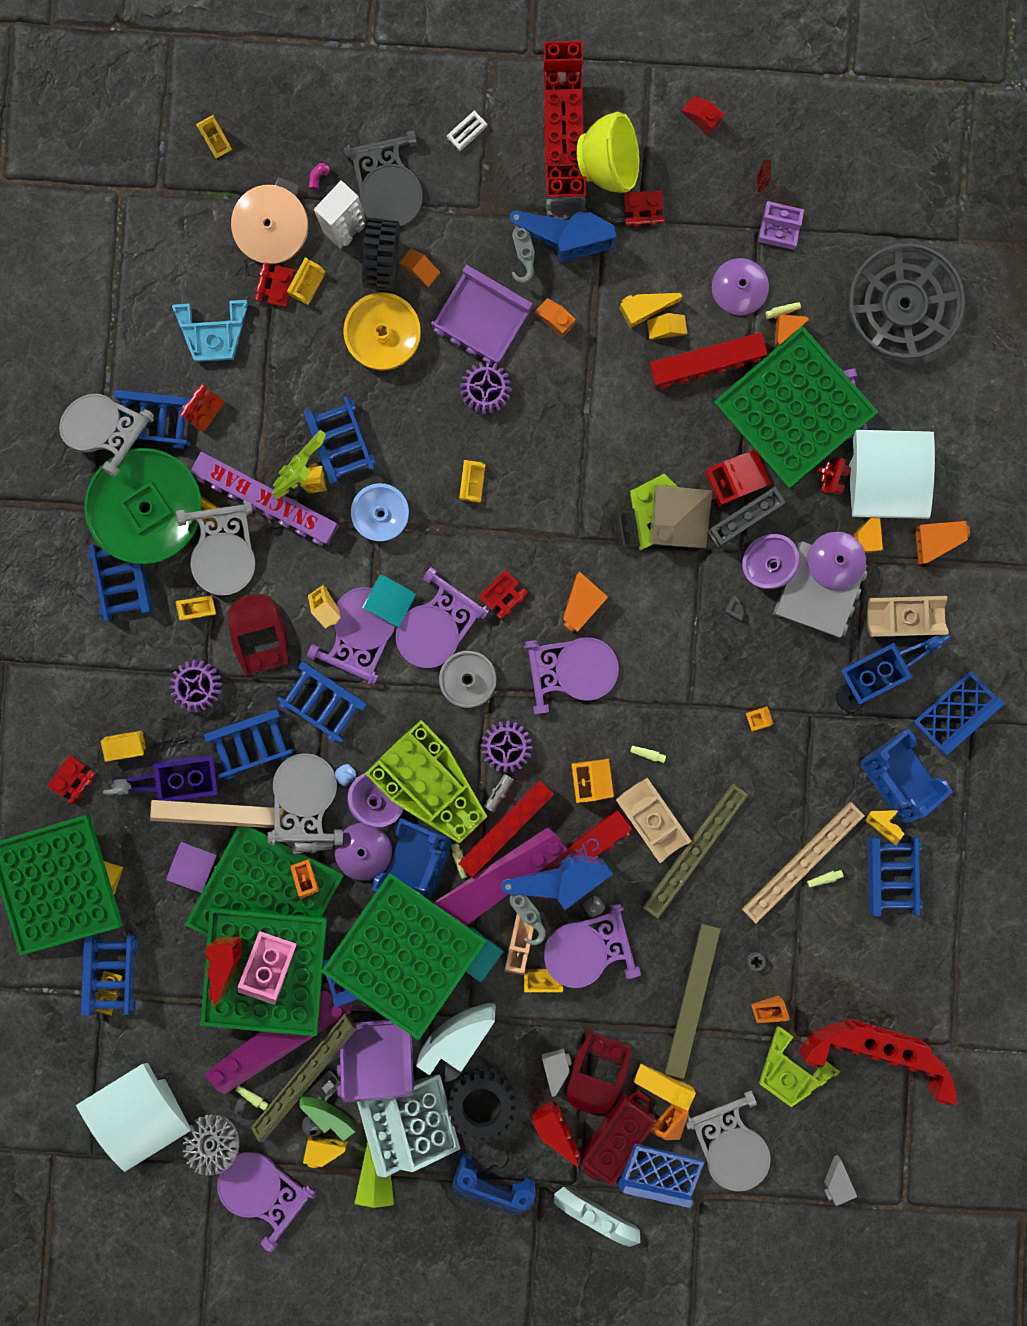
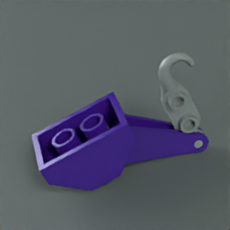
M191 756L153 763L154 773L112 780V789L103 791L105 795L129 793L128 790L156 792L158 801H178L217 795L213 756ZM153 777L155 779V784L127 783Z

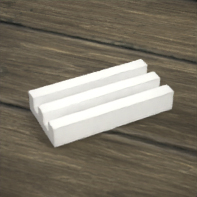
M474 110L446 137L460 152L487 127V123ZM474 118L477 119L467 129H465L464 132H462L456 139L453 138ZM481 123V125H480L479 127H477L467 138H465V139L459 144V142H460L466 135H468L478 124Z

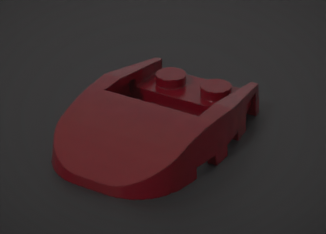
M254 594L238 599L232 604L228 612L233 650L245 676L291 664L287 655L289 646L285 622L282 621L279 614L280 611L274 600L263 594ZM275 627L279 647L243 656L238 636Z
M588 1030L586 1033L587 1038L583 1044H580L573 1061H571L572 1065L569 1066L570 1072L566 1080L565 1095L569 1103L576 1109L590 1114H602L612 1107L625 1081L631 1046ZM586 1052L622 1065L615 1085L579 1072Z

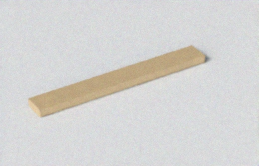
M152 800L150 821L274 828V808ZM279 808L280 827L282 829H292L295 822L293 819H287L286 822L292 825L288 828L285 827L282 820L289 813ZM298 817L299 822L305 817ZM309 820L305 822L304 830H308L307 825L309 824Z
M849 802L742 910L757 923L865 815L852 802Z

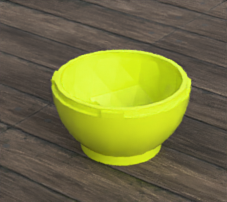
M614 112L598 119L587 133L579 137L577 144V160L582 176H586V181H593L597 186L607 191L617 193L630 191L635 186L639 173V150L636 134L628 116L621 112Z

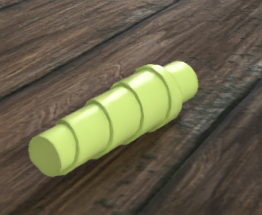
M799 302L772 308V310L765 312L766 318L776 319L779 315L789 314L801 309V304Z
M632 746L630 752L654 762L664 763L666 759L665 755L659 754L657 751Z
M458 843L451 844L452 856L462 879L467 878V872L458 864L464 857L462 849H460Z
M841 870L832 871L807 881L809 887L836 882L837 879L844 876Z
M239 1085L235 1090L257 1108L259 1107L265 1111L269 1105L263 1101L264 1098Z

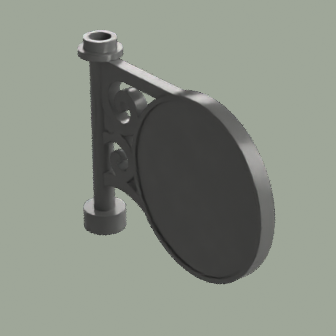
M414 130L408 131L407 136L354 148H350L349 144L344 148L346 159L353 160L360 190L361 206L368 218L399 221L400 227H403L412 222L418 215L423 201L422 188L417 177L402 164L398 150L400 145L409 144L410 147L417 146ZM394 147V153L392 151H386L384 154L386 159H388V156H391V159L389 161H384L381 155L382 151L384 149ZM368 157L371 158L374 163L373 166L367 167L366 164H370V160H363L362 167L364 171L370 173L365 177L364 181L362 182L359 162L362 158Z

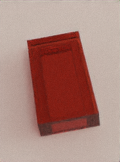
M764 160L757 173L758 192H765L771 180V160Z

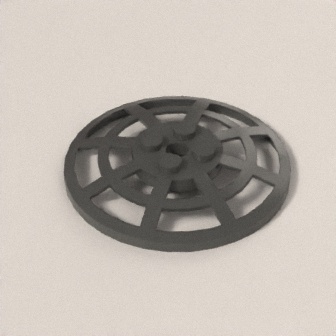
M912 243L896 244L877 251L859 268L850 287L849 312L856 331L871 348L893 358L914 359L935 352L954 335L964 313V289L957 271L943 255L923 245ZM902 252L919 253L933 260L924 269L915 264L903 263ZM894 253L895 265L883 269L876 276L867 269L877 259ZM938 265L944 268L955 288L954 292L943 294L939 282L932 275ZM903 270L914 271L921 275L916 282L904 280ZM895 271L896 282L889 287L880 281L886 274ZM864 276L870 282L865 293L864 305H854L857 283L860 277ZM926 280L932 284L937 295L927 297L922 287ZM874 287L883 293L881 303L870 304ZM900 299H906L909 302V307H901ZM956 299L955 317L950 329H947L939 324L944 313L945 302ZM938 303L937 314L933 321L925 313L929 304ZM882 311L886 322L881 328L875 322L871 312ZM855 313H866L870 325L877 332L872 341L860 328ZM918 321L929 327L921 334L916 336L912 334L911 326ZM892 325L903 327L905 337H896L887 332ZM933 331L944 336L932 347L921 352L916 351L914 342L927 337ZM883 338L897 343H906L909 354L890 352L878 345Z

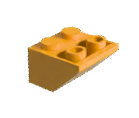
M609 759L571 763L576 803L614 797Z

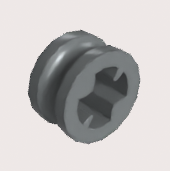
M753 952L748 955L747 964L752 970L759 971L765 966V958L760 953ZM754 957H757L759 960H761V963H758V966H755L753 963H751V960H754Z

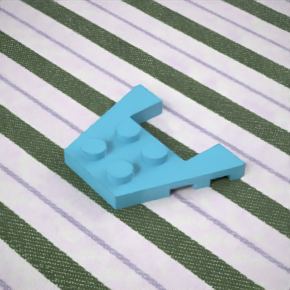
M247 300L229 301L231 320L220 322L192 323L190 304L172 305L195 362L234 360L248 307Z

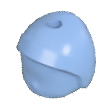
M345 764L335 771V777L341 785L347 786L356 779V772L349 764Z

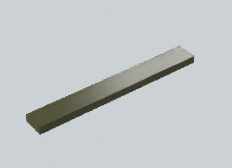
M733 783L693 836L691 842L687 844L642 907L659 919L748 797L747 793Z
M701 923L666 1065L665 1074L683 1079L685 1077L721 930L719 927Z
M344 1014L253 1124L251 1129L258 1142L263 1143L355 1032L357 1027L350 1015Z

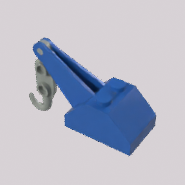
M513 211L510 214V223L515 227L512 238L518 259L526 267L527 274L524 277H518L515 272H512V276L520 283L528 282L533 277L535 252L530 235L556 248L559 263L613 249L617 237L614 225L591 212L585 213L584 211L575 213L570 220Z
M569 855L561 861L562 865L558 869L507 878L502 881V891L510 894V904L526 924L535 928L539 933L536 940H530L526 937L524 940L528 944H540L546 936V931L541 923L538 910L527 896L557 898L566 910L612 875L610 868L602 858L582 855L571 857Z

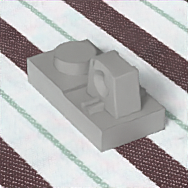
M330 1069L304 1095L326 1101L338 1089L341 1079Z

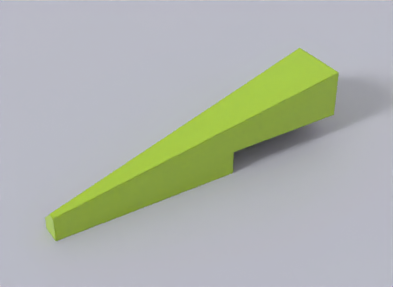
M367 1142L355 1204L372 1208L391 1206L394 1204L391 1175L385 1178L377 1176Z

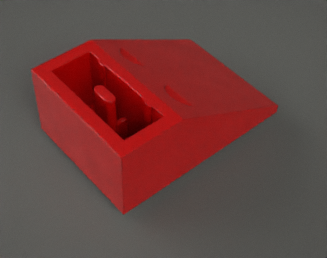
M755 450L721 462L703 472L718 507L771 485L762 461Z
M240 936L217 938L206 948V959L209 960L210 967L207 969L208 980H211L209 999L212 1000L213 1006L217 1005L225 997L242 957Z
M551 1101L532 1110V1122L540 1139L572 1164L578 1166L580 1150L576 1141H571V1131L568 1124H563V1114L559 1105L555 1106L554 1102Z

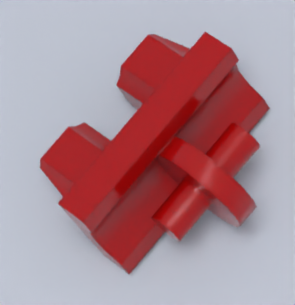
M842 458L831 459L830 463H826L825 468H818L817 472L822 475L820 481L823 482L821 492L843 493L845 486L839 482L840 476L847 477L851 470V467L845 464L846 460Z

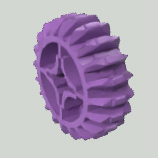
M479 362L478 369L475 365H472L473 372L466 370V374L469 377H462V380L466 383L460 384V388L466 390L461 391V396H466L463 399L464 403L471 401L468 405L470 409L476 405L475 412L482 408V414L486 413V409H489L490 414H492L493 407L497 411L500 410L499 403L503 406L506 405L503 398L506 400L510 399V396L506 393L512 392V388L506 386L511 385V380H505L509 377L508 373L501 375L504 371L502 367L498 371L496 370V363L490 368L489 362H486V367H483L482 362ZM484 374L482 381L471 384L477 376ZM490 374L498 378L502 386L492 383L490 381ZM487 380V384L491 388H488L485 396L483 387L485 386ZM470 390L479 392L482 395V402L475 399ZM501 392L495 400L488 402L491 394Z
M192 660V666L189 662H185V668L182 665L178 666L180 673L177 671L173 672L177 678H170L171 682H175V686H169V689H175L171 696H178L175 699V703L182 701L180 707L185 708L187 706V711H192L194 707L195 712H199L200 706L202 710H207V705L210 707L214 705L211 699L214 701L219 699L215 696V693L221 694L222 692L217 690V686H222V683L216 682L221 676H214L217 670L212 669L209 671L211 664H207L204 667V661H200L198 664L197 660ZM193 670L202 671L194 679L186 676ZM206 676L210 681V691L204 685ZM182 681L187 686L186 696L182 691ZM191 682H193V683H197V682H198V683H199L198 685L200 686L199 688H200L201 690H199V689H194V690H193V687H192V683H191ZM197 693L206 696L199 702L191 701V698L195 697Z
M500 721V728L498 729L493 724V732L488 729L486 730V733L490 735L489 738L486 736L482 737L483 740L487 741V744L482 743L481 747H486L487 750L482 751L481 754L485 755L488 753V757L484 760L485 762L490 759L492 760L489 765L491 768L494 764H497L496 771H499L500 767L503 766L504 773H507V767H510L511 772H514V765L521 769L522 767L519 762L527 763L524 756L531 757V754L527 753L526 749L532 750L533 747L527 746L526 743H530L532 740H525L524 737L529 733H521L524 729L523 726L518 730L515 729L517 726L516 722H514L513 727H509L510 721H506V727H503ZM505 731L502 742L491 743L497 733ZM510 731L516 733L521 738L523 745L511 742ZM506 737H508V742H510L509 745L512 744V746L517 747L510 748L507 752V757H505L504 749L497 747L505 744ZM491 749L502 751L503 762L493 756ZM522 750L521 755L516 760L509 762V754L512 751Z

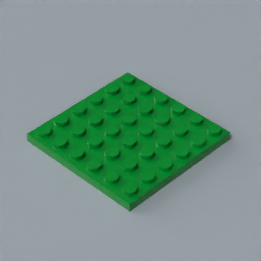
M803 326L714 401L718 409L788 489L878 413Z
M90 814L0 841V892L19 956L123 926Z
M238 826L189 915L185 926L208 937L210 908L321 917L344 874L304 853L294 854L292 847L283 842H275L274 846L268 844V835L254 827ZM309 859L319 891L299 898L290 866Z
M389 873L321 972L412 1037L419 1040L487 940L399 878Z
M210 908L207 948L217 938L240 936L242 957L225 997L214 1006L212 1000L209 999L211 980H208L207 969L210 967L209 960L206 959L200 1026L317 1036L323 978L321 971L324 963L327 918ZM259 931L297 944L275 1005L238 992L239 982Z

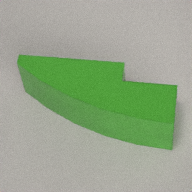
M305 1095L300 1097V1108L324 1133L332 1129L344 1141L355 1132V1122L337 1107L314 1097Z

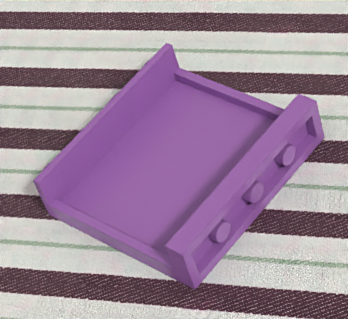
M466 264L463 269V275L435 322L432 321L431 326L434 329L433 332L438 336L443 337L445 335L450 338L449 341L455 346L459 347L461 345L467 348L466 352L472 356L478 355L483 358L482 361L484 363L489 362L490 366L496 363L498 366L530 313L532 303Z
M390 1020L354 1023L357 1029L337 1052V1057L340 1058L337 1074L338 1077H341V1084L338 1085V1096L342 1098L344 1103L414 1096L412 1036Z

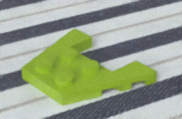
M319 430L307 445L292 458L290 463L284 465L279 471L281 476L273 484L275 488L272 495L275 498L279 499L290 491V487L295 489L298 486V482L302 484L306 481L310 470L305 465L310 455L322 445L326 436L323 431Z
M665 474L630 491L640 551L652 545V543H649L650 530L647 525L651 523L655 485L678 487Z
M778 1025L759 1083L787 1105L793 1107L810 1095L814 1089L824 1085L828 1079L838 1075L840 1071L826 1061L825 1066L820 1065L814 1075H811L789 1059L782 1052L793 1036Z

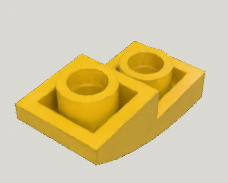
M104 971L101 981H122L123 976ZM97 989L99 991L96 999L97 1001H117L120 989ZM97 1009L96 1011L112 1016L114 1009Z

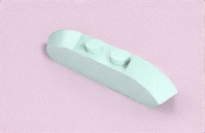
M562 1187L554 1194V1204L592 1229L625 1246L631 1247L640 1243V1230L635 1225L574 1190Z

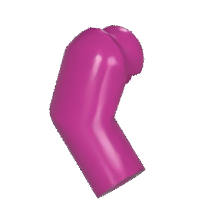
M319 163L310 172L309 189L318 190L319 178L322 175H328L330 172L328 165Z

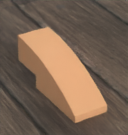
M518 913L504 971L523 975L530 949V944L524 939L526 937L530 940L532 939L534 928L526 924Z

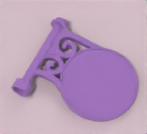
M432 567L426 572L423 580L427 583L432 581L439 586L437 595L429 603L409 610L399 628L397 627L396 643L400 653L408 662L422 668L437 667L445 663L454 654L458 644L476 618L484 619L490 611L487 609L488 606L481 607L437 576L438 571ZM444 590L453 596L452 604L448 607L442 604L443 599H445V603L450 601L448 596H442ZM438 601L439 607L433 606ZM453 609L451 615L445 611ZM460 609H466L470 613V619L459 634L456 622L463 623L467 618V614L461 611L460 614L463 615V618L459 619L456 616V612Z
M360 587L344 594L336 604L341 618L334 624L336 642L329 654L319 651V646L312 644L306 658L313 661L315 658H318L368 681L367 685L370 686L371 684L374 686L378 678L374 669L387 641L394 632L395 626L362 609L372 588ZM379 647L370 666L363 667L358 663V657L361 654H365L367 659L361 658L360 661L364 664L368 663L371 656L366 650ZM343 648L349 650V656L344 661L333 657L336 652L340 657H344L346 652L341 653V650ZM352 648L358 649V651H356V653L354 654Z
M585 637L574 641L539 646L536 640L525 642L526 646L524 648H528L537 705L533 706L534 714L549 712L548 704L544 705L543 694L546 692L557 690L563 691L579 700H595L606 695L616 683L619 671L616 655L601 640ZM564 647L559 653L558 658L551 652L544 655L545 662H548L549 656L552 657L553 660L550 665L542 662L540 656L543 651ZM553 667H555L556 673H555L554 671H552V670H549V669H552ZM545 674H551L554 678L553 682L549 683L550 678H545L544 683L548 687L542 689L540 678Z
M620 904L609 906L608 914L578 923L565 924L550 935L544 949V962L548 973L555 981L571 988L585 987L597 980L608 964L622 959L626 960L628 969L624 971L627 979L641 975L639 966H635L620 912L624 908ZM609 920L613 927L610 934L605 935L603 929L606 927V930L610 931L611 927L609 924H600L598 932L588 925ZM616 942L621 943L624 954H619L620 948L616 945L612 946V949H615V951L611 952L609 949L610 945Z
M251 1151L237 1154L233 1164L226 1171L219 1174L217 1181L220 1200L230 1212L241 1217L262 1218L272 1225L275 1231L271 1236L266 1235L261 1241L263 1248L269 1252H273L276 1249L278 1238L308 1199L316 1197L315 1193L317 1192L309 1184L302 1188L276 1167L270 1158L261 1153ZM281 1179L296 1191V1198L294 1200L287 1201L284 1199V1193H288L287 1199L290 1200L293 1197V1190L289 1187H284L281 1190ZM277 1208L282 1210L285 1215L280 1224L277 1223V1220L281 1218V1212L277 1211L276 1215L273 1213V1210Z

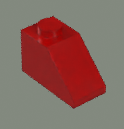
M695 96L681 110L707 136H710L722 123L725 115L711 101Z

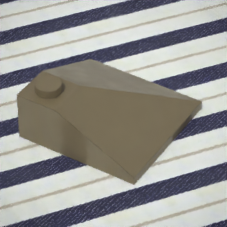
M655 485L649 543L706 548L712 490Z

